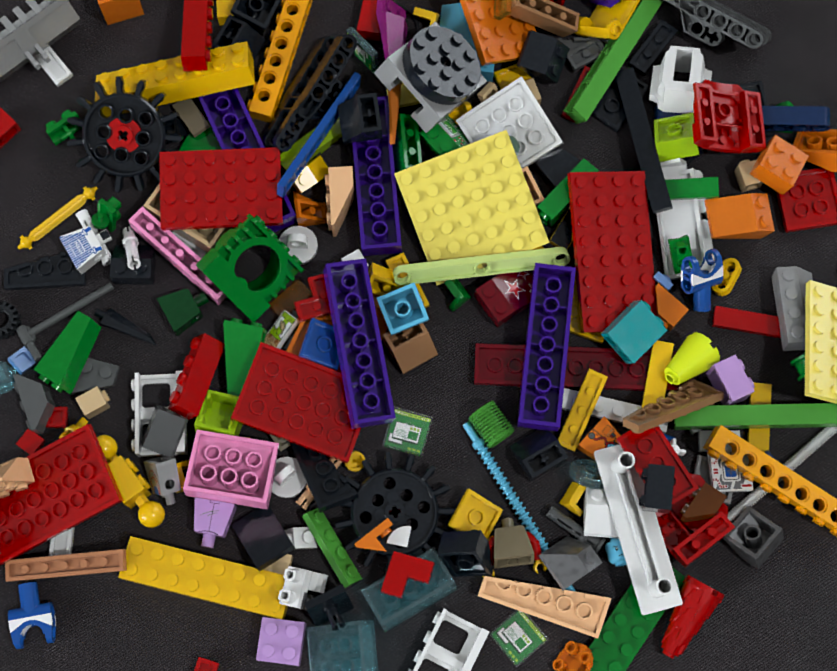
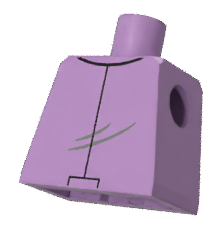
M195 497L194 532L203 535L202 547L214 548L216 537H226L237 508L235 504Z

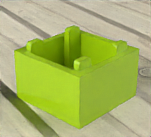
M693 112L654 120L655 145L660 162L699 155V146L694 144L692 124L695 123Z
M208 390L200 413L194 423L195 432L196 430L239 436L243 424L231 420L239 396Z

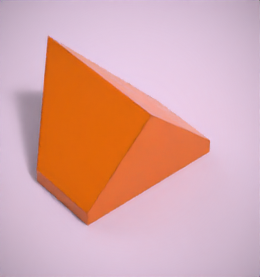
M293 191L298 226L306 227L327 223L326 203L316 202Z

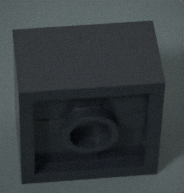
M648 464L647 468L643 469L641 479L645 480L644 495H641V498H639V506H643L642 511L667 514L671 511L675 466Z

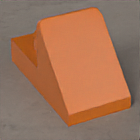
M388 518L385 519L354 545L356 548L386 552L377 537L380 535L381 538H384L392 531L390 529L393 525Z

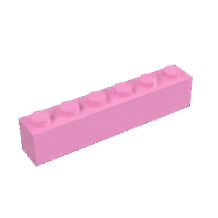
M143 206L128 220L130 227L201 291H204L218 306L226 299L227 296L196 266L201 258L170 230L162 231L161 222Z

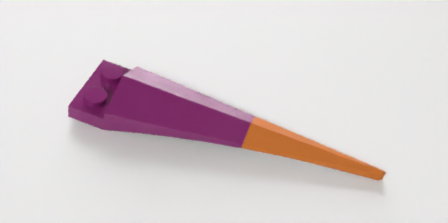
M377 0L376 15L386 60L391 54L406 44L408 29L406 11L392 0ZM402 82L392 90H388L390 145L395 144Z

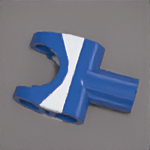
M716 249L706 251L701 266H699V262L694 256L685 257L681 265V288L686 294L693 293V310L697 312L710 311L711 287L719 285L723 281L722 256Z
M37 582L18 585L21 608L8 610L9 630L15 648H24L26 633L33 626H39L42 629L48 644L54 643L56 639V617L53 603L40 604Z

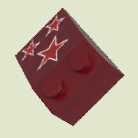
M530 271L499 274L475 290L474 297L497 328L530 306L533 275Z

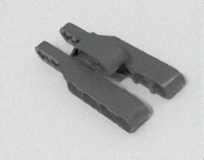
M665 0L680 9L684 32L709 46L721 44L725 40V35L752 49L758 48L771 40L772 35L768 28L716 0ZM697 22L702 25L701 33H697L694 30V25ZM706 32L710 34L718 33L717 37L719 40L713 41V36L705 35Z

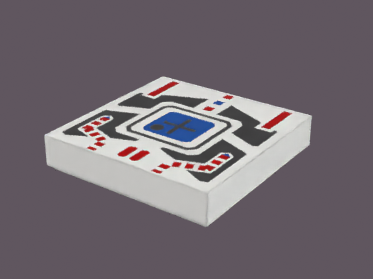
M725 450L726 453L729 455L732 452V450ZM707 454L710 484L721 493L753 491V482L745 479L742 476V472L737 469L736 471L729 469L724 465L725 462L720 458L714 459ZM744 455L743 463L748 466L749 458Z

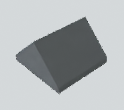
M156 404L141 441L142 447L173 458L188 419Z

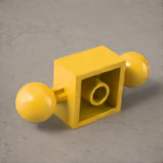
M109 435L98 436L97 439L124 500L122 501L123 504L130 509L136 505L139 507L138 519L145 527L154 528L159 526L165 518V510L160 503L149 501L147 498L151 495L148 490L151 488L150 484L141 474L137 475L139 469L129 458L125 459L121 455L117 456L118 446L114 438Z

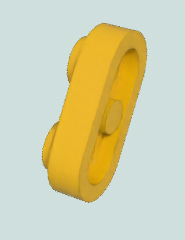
M728 258L723 261V281L721 284L712 287L716 295L725 296L732 291L742 271L737 259Z

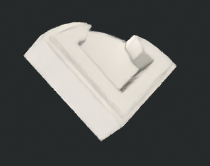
M402 526L395 529L388 536L386 543L407 547L411 526Z

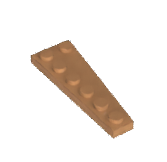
M691 379L679 386L678 391L672 390L668 392L666 398L659 397L657 403H649L624 417L623 426L634 433H643L648 429L658 427L663 423L673 421V419L686 416L688 413L698 411L701 408L724 400V392Z

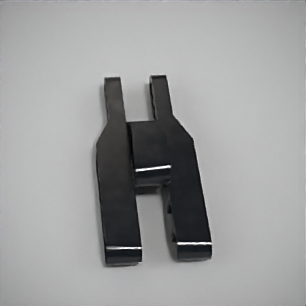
M339 35L336 38L326 36L317 40L284 94L277 114L262 136L261 140L265 148L276 147L281 152L289 151L309 119L323 118L343 90V84L338 80V77L357 47V40L353 35ZM344 39L347 43L346 48L343 46ZM327 41H328L329 44H330V46H329L328 49H327V47H326ZM317 57H319V59H320V62H319L318 65H317V62H316ZM334 57L337 59L336 64L333 62ZM307 73L310 74V79H309V80H307V78H306ZM324 73L327 75L326 80L323 79ZM298 89H299L300 92H301V94H300L299 96H297V90H298ZM273 138V146L269 145L268 139Z

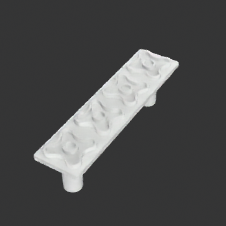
M620 445L594 451V457L641 614L647 615L682 605L683 602L656 513L642 511L643 506H639V498H641V495H644L645 484L633 467L635 464L634 455L627 451L624 452Z

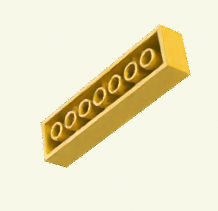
M246 41L210 49L211 62H208V70L183 71L180 55L175 58L140 64L135 67L122 68L108 73L104 72L96 75V82L100 81L106 93L110 95L117 92L115 84L117 76H123L125 92L135 93L138 82L144 79L146 80V87L142 94L143 97L152 102L156 95L162 92L166 94L164 100L157 105L160 106L254 85V59ZM95 91V102L100 100V97ZM106 106L103 107V115L110 117L111 109ZM123 110L122 114L128 113L130 111Z
M130 536L126 549L127 571H120L118 578L285 620L288 606L279 604L280 600L278 599L279 592L284 586V575L266 570L259 572L254 567Z

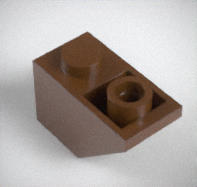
M705 482L702 488L698 486L699 489L693 492L692 497L694 499L691 504L687 502L680 511L683 514L680 521L687 523L712 519L727 496Z

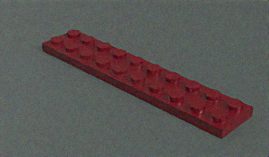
M476 343L474 385L521 386L525 345ZM568 347L564 388L580 389L590 368L608 376L603 389L644 391L651 350H647L634 364H626L613 348ZM673 351L672 358L674 357L677 351ZM667 382L666 392L678 391V385Z

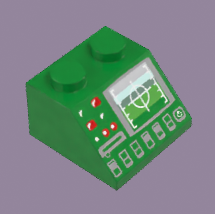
M449 115L429 132L425 133L424 130L419 132L420 142L434 157L470 144L459 125Z

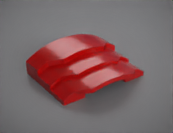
M706 79L701 83H693L695 123L692 124L694 144L707 150L724 153H756L766 149L761 95L759 92L743 90L738 84H724Z
M690 474L697 486L702 488L705 483L702 476ZM693 493L673 504L668 514L655 512L666 549L685 568L735 528L727 518L728 506L725 503L722 504L712 519L687 523L680 521L683 515L680 511L687 502L691 504L694 499L692 497Z

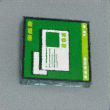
M349 27L346 30V34L353 35L357 40V47L353 52L354 55L374 73L378 69L377 51L353 27Z

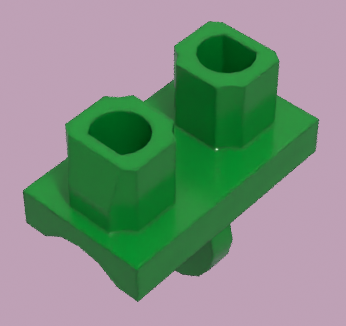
M66 110L61 115L62 120L57 123L51 120L46 124L47 130L45 131L55 145H58L68 137L71 140L74 139L73 134L82 128L67 122L69 117L79 118L75 111Z
M113 196L107 201L101 198L97 204V213L92 216V225L97 229H104L108 226L109 231L113 232L116 229V221L121 218V214L118 211L121 208V202Z
M688 235L668 239L675 274L681 273L682 260L687 256H692Z

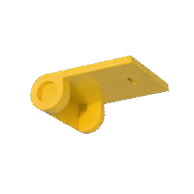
M620 0L611 8L597 5L590 18L579 17L578 31L575 34L578 36L616 40L622 33L640 0Z

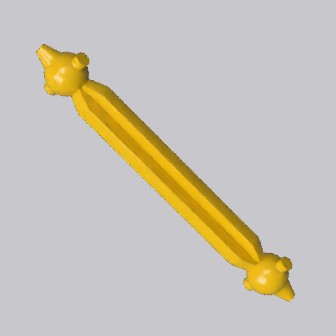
M96 186L92 188L83 187V194L75 196L31 230L28 237L21 235L19 237L21 239L20 244L17 248L19 250L22 248L32 249V242L41 239L85 205L87 199L95 200L94 196L98 188Z

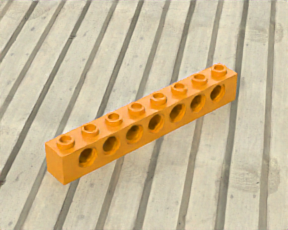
M282 0L281 7L283 8L281 13L277 14L276 29L272 30L270 35V47H267L265 50V62L259 68V80L253 86V99L248 101L247 110H249L251 118L271 123L275 117L313 0ZM290 12H297L295 15H289ZM287 28L292 29L290 32L283 31ZM281 45L286 46L284 49H278ZM273 63H280L277 67L272 66ZM268 80H274V81H275V82L272 83V84H267V83H266ZM263 97H268V98H269V99H268L267 101H265V102L260 101V99L263 98Z
M719 425L713 429L703 446L708 451L707 454L714 459L720 458L725 462L724 465L726 467L742 472V476L745 479L759 483L762 490L768 493L773 492L778 496L777 499L779 501L795 506V511L805 516L806 514L813 518L812 521L821 527L826 526L831 529L830 533L837 537V499L724 426ZM726 444L732 448L730 455L725 451ZM744 455L749 458L748 466L743 463ZM762 466L767 471L765 477H763L760 473V469ZM779 478H782L784 481L783 488H780L778 485ZM797 489H799L802 494L800 499H798L795 495ZM815 500L819 504V508L817 511L813 507V502ZM832 511L836 514L835 522L831 519Z

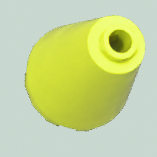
M694 332L688 335L664 370L665 379L670 384L679 385L710 370L714 364L720 362L717 347L713 349L710 345L712 341L701 333Z

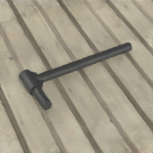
M111 283L104 285L32 328L21 325L16 329L23 345L28 348L35 362H39L42 359L40 352L34 344L35 335L114 290Z

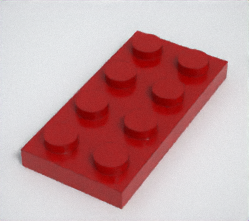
M659 426L648 429L643 433H634L629 430L616 439L624 452L627 451L634 455L635 464L633 467L640 478L643 469L647 468L648 464L675 466L672 505L699 489Z

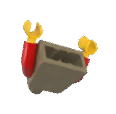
M512 518L502 519V528H496L494 535L488 539L492 566L494 565V569L533 564L534 572L538 573L537 566L542 564L543 571H546V566L538 556L542 553L539 541L531 532L526 531L523 525L514 526Z

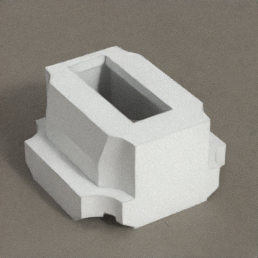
M670 46L663 57L662 63L653 66L649 100L657 103L658 109L662 110V112L694 113L693 83H701L705 79L711 81L712 71L705 68L704 57L701 54L700 48ZM674 71L690 73L689 82L673 81Z

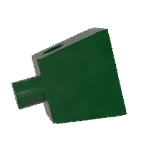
M188 288L157 298L177 336L203 317L199 307L209 302L204 291L192 297Z

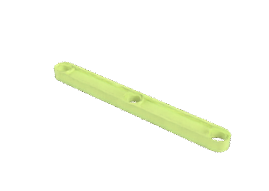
M553 247L397 266L393 270V276L396 284L409 285L411 283L420 284L531 271L534 269L535 263L565 266L570 262V255L565 247ZM565 254L563 259H556L558 255ZM482 263H486V264H487V266H486L485 268H482V269L477 268V266H478L479 264H482ZM400 273H407V276L404 278L397 277Z

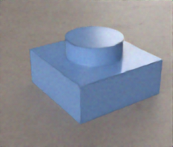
M658 271L653 276L655 287L659 283L668 292L670 291L673 284L666 274Z
M25 346L7 359L20 375L37 363Z

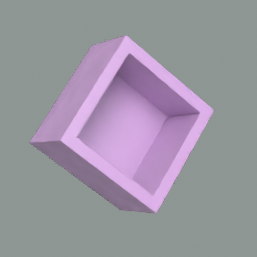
M736 354L714 364L706 372L712 387L724 392V400L720 401L722 405H735L746 400L755 392L753 389L755 388L754 383L750 377H747L744 372L745 366L742 360L737 358Z
M262 617L256 660L300 666L306 623Z

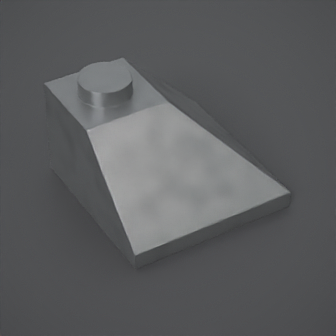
M569 536L538 555L562 591L603 563L591 545Z

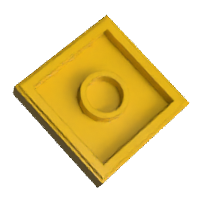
M467 489L448 526L456 531L481 530L488 540L503 509L473 490Z

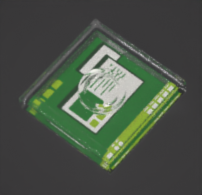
M394 406L396 418L392 423L388 424L383 446L422 457L433 417Z
M518 610L489 634L516 667L549 640L527 613Z

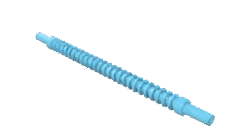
M470 422L463 424V428L473 442V448L478 450L477 454L481 455L480 459H484L483 464H487V469L491 470L490 474L494 475L493 479L497 480L496 484L500 485L499 489L503 490L502 494H506L507 497L505 499L510 501L508 504L513 505L512 510H516L515 515H519L518 520H522L521 524L526 526L525 530L531 532L539 541L543 553L549 549L547 546L549 543L544 542L545 537H541L542 532H538L539 527H535L536 522L531 521L532 517L528 516L529 512L525 511L526 507L522 506L523 502H519L520 497H516L517 492L512 491L513 487L509 486L510 482L506 481L507 477L503 476L504 472L500 471L501 467H497L498 462H494L495 457H491V452L487 451L488 447L484 446L485 441L482 440L483 438H479ZM572 585L565 589L576 591Z

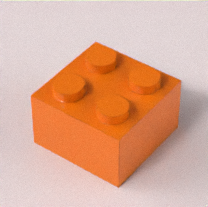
M775 135L766 143V149L761 151L750 175L784 195L794 186L809 155Z

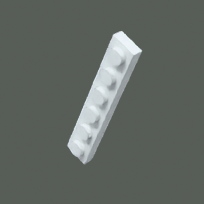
M564 388L562 410H571L579 391ZM599 396L591 416L600 419L605 416L609 421L623 424V418L640 409L641 406ZM668 422L659 425L663 433L667 431Z

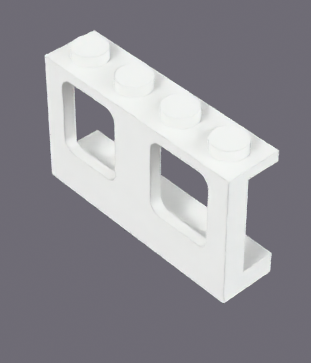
M176 371V374L155 375L135 373V379L131 380L132 391H135V399L131 400L132 411H135V419L131 421L132 431H135V439L131 441L132 452H135L138 457L165 456L142 447V428L144 425L149 424L155 407L144 408L142 406V387L149 384H169L171 395L177 387L176 380L182 371ZM187 424L174 455H188Z
M443 609L442 613L437 611L433 619V623L436 625L432 632L428 630L423 640L426 645L423 651L418 650L413 660L416 662L414 669H409L408 671H418L424 659H428L449 671H471L489 631L448 612L446 609ZM443 621H448L468 632V637L459 654H455L434 643L433 639Z

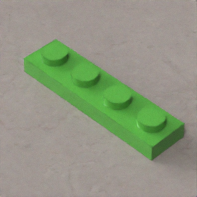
M318 508L305 513L302 518L344 588L360 581L362 577L323 512L320 513Z

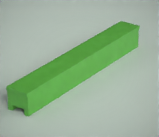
M640 0L620 36L616 40L609 39L564 109V112L576 124L586 122L659 9L662 1Z
M837 404L711 405L674 419V430L714 429L719 425L727 429L837 427Z

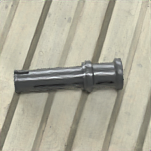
M552 506L546 515L547 518L574 535L579 541L591 545L596 554L606 541L605 538L584 536V527L555 508V506Z

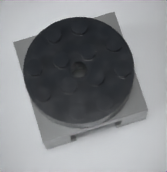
M436 21L429 27L417 32L409 42L391 54L374 72L389 91L402 82L422 104L421 107L411 114V117L425 133L429 132L467 101L487 82L481 74L479 59L472 46L460 33L440 27Z

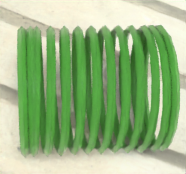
M494 401L483 405L468 418L473 427L475 426V429H477L476 432H479L478 435L483 437L482 440H485L484 443H487L488 448L496 446L515 430L512 424L507 422L508 419H506V416H504Z

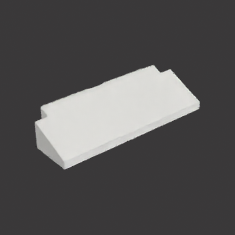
M681 158L660 162L665 180L703 178L701 171L694 168L687 169V162ZM706 199L671 200L673 209L657 213L664 273L671 280L681 279V273L675 274L673 271L668 239L688 235L692 256L696 257L699 266L703 262L706 251L713 249L708 220L703 219V214L706 213L704 202Z

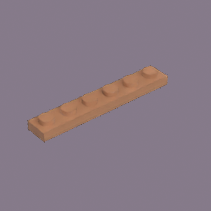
M126 549L9 560L5 563L6 582L127 571Z

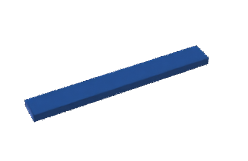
M354 72L277 184L278 196L285 197L339 118L338 105L351 99L360 87V74Z

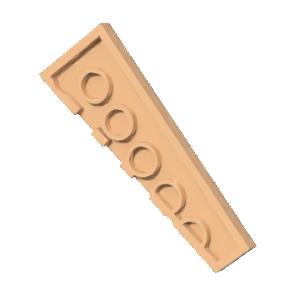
M491 576L483 577L477 595L597 639L599 638L611 602V598L571 590L562 591L559 588Z

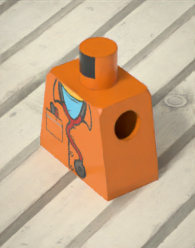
M604 416L578 444L577 449L595 460L594 451L619 445L616 439L621 435Z

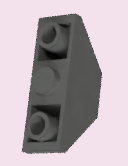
M19 374L13 375L15 383H13L14 388L21 398L20 406L27 416V427L35 433H44L47 422L56 407L50 388Z

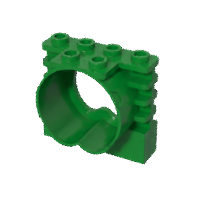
M248 214L246 216L247 219L243 223L240 222L238 224L239 227L225 232L217 241L215 249L212 248L196 266L252 322H255L271 306L268 302L273 297L276 299L278 297L277 293L281 289L285 290L287 288L285 285L290 280L293 282L295 280L294 276L298 272L302 273L304 269L300 266L302 262L295 255L290 256L288 253L290 249L283 242H280L277 238L278 236L265 226V222L258 215L253 217L251 214ZM255 245L270 247L271 256L268 266L257 279L247 283L244 278L235 275L236 261L246 249Z

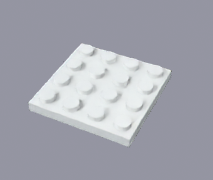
M522 76L456 119L470 144L507 130L508 135L515 137L520 144L517 158L521 169L531 165L563 144L562 139Z

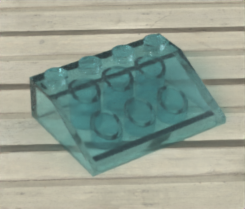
M374 620L345 622L343 628L337 623L339 628L337 631L332 630L331 624L306 628L310 671H379Z

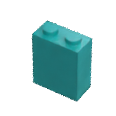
M642 300L633 301L600 333L626 364H634L667 331L663 326L664 322L662 319L655 316L650 311L651 307L649 304Z

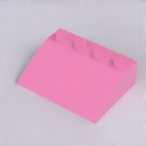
M196 430L183 487L185 495L268 510L279 443Z

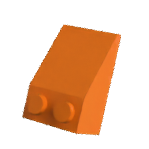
M829 129L822 132L798 131L793 146L809 155L807 161L828 171L837 172V129Z
M749 193L704 201L711 239H761L775 231L768 194Z

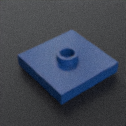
M312 318L298 356L337 371L340 363L333 326Z

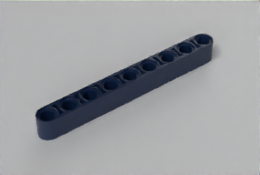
M658 106L654 107V120L682 115V113L662 112V110L658 109ZM762 106L765 131L822 132L830 129V108Z

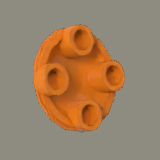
M569 641L559 653L557 659L553 661L552 666L555 671H590L594 658L592 651L587 645Z

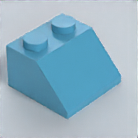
M415 283L377 297L391 336L429 320Z

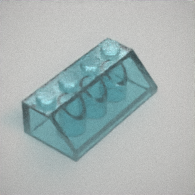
M435 548L417 557L435 563L429 584L408 579L402 598L381 593L385 577L361 590L384 632L457 590L454 579Z

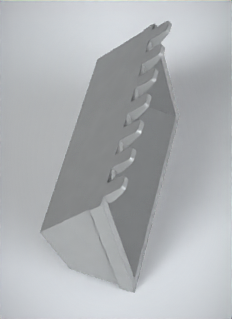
M25 0L31 10L25 14L19 6H16L12 11L18 17V20L14 23H11L6 16L0 18L1 24L5 27L0 32V82L29 61L39 70L41 68L40 64L34 59V56L38 53L47 63L51 61L44 49L80 25V18L68 0H44L40 4H37L35 0Z

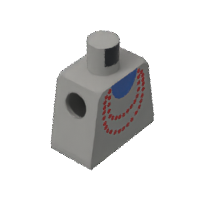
M160 456L143 461L152 493L162 497L164 506L176 503L174 492L181 490L176 459Z

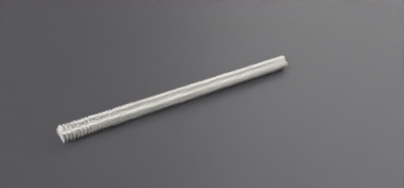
M837 427L824 428L822 432L820 431L813 440L811 439L809 443L803 446L798 453L796 452L783 465L794 470L801 462H804L803 460L823 445L827 439H830L831 436L837 433ZM759 485L757 489L755 488L753 492L740 501V504L738 503L736 507L728 512L727 518L734 523L735 519L748 506L752 507L755 505L754 503H757L760 498L766 495V491L762 490Z

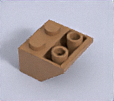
M423 323L392 336L390 331L383 334V341L402 374L411 371L438 355L429 332Z

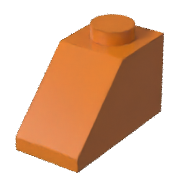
M659 283L656 285V316L661 318L664 322L663 326L671 331L687 314L689 309Z

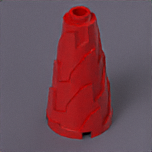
M688 574L683 580L680 591L683 604L674 608L669 620L670 623L661 641V648L664 649L662 653L672 659L683 654L694 635L698 633L725 596Z

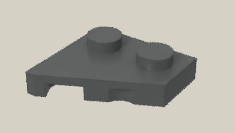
M574 37L573 40L557 38L570 48L566 61L573 72L595 62L604 48L599 38Z
M88 358L71 395L89 391L96 386L104 389L114 387L120 367Z

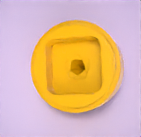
M353 450L349 462H344V465L350 471H360L363 468L362 461L365 460V457L361 452Z

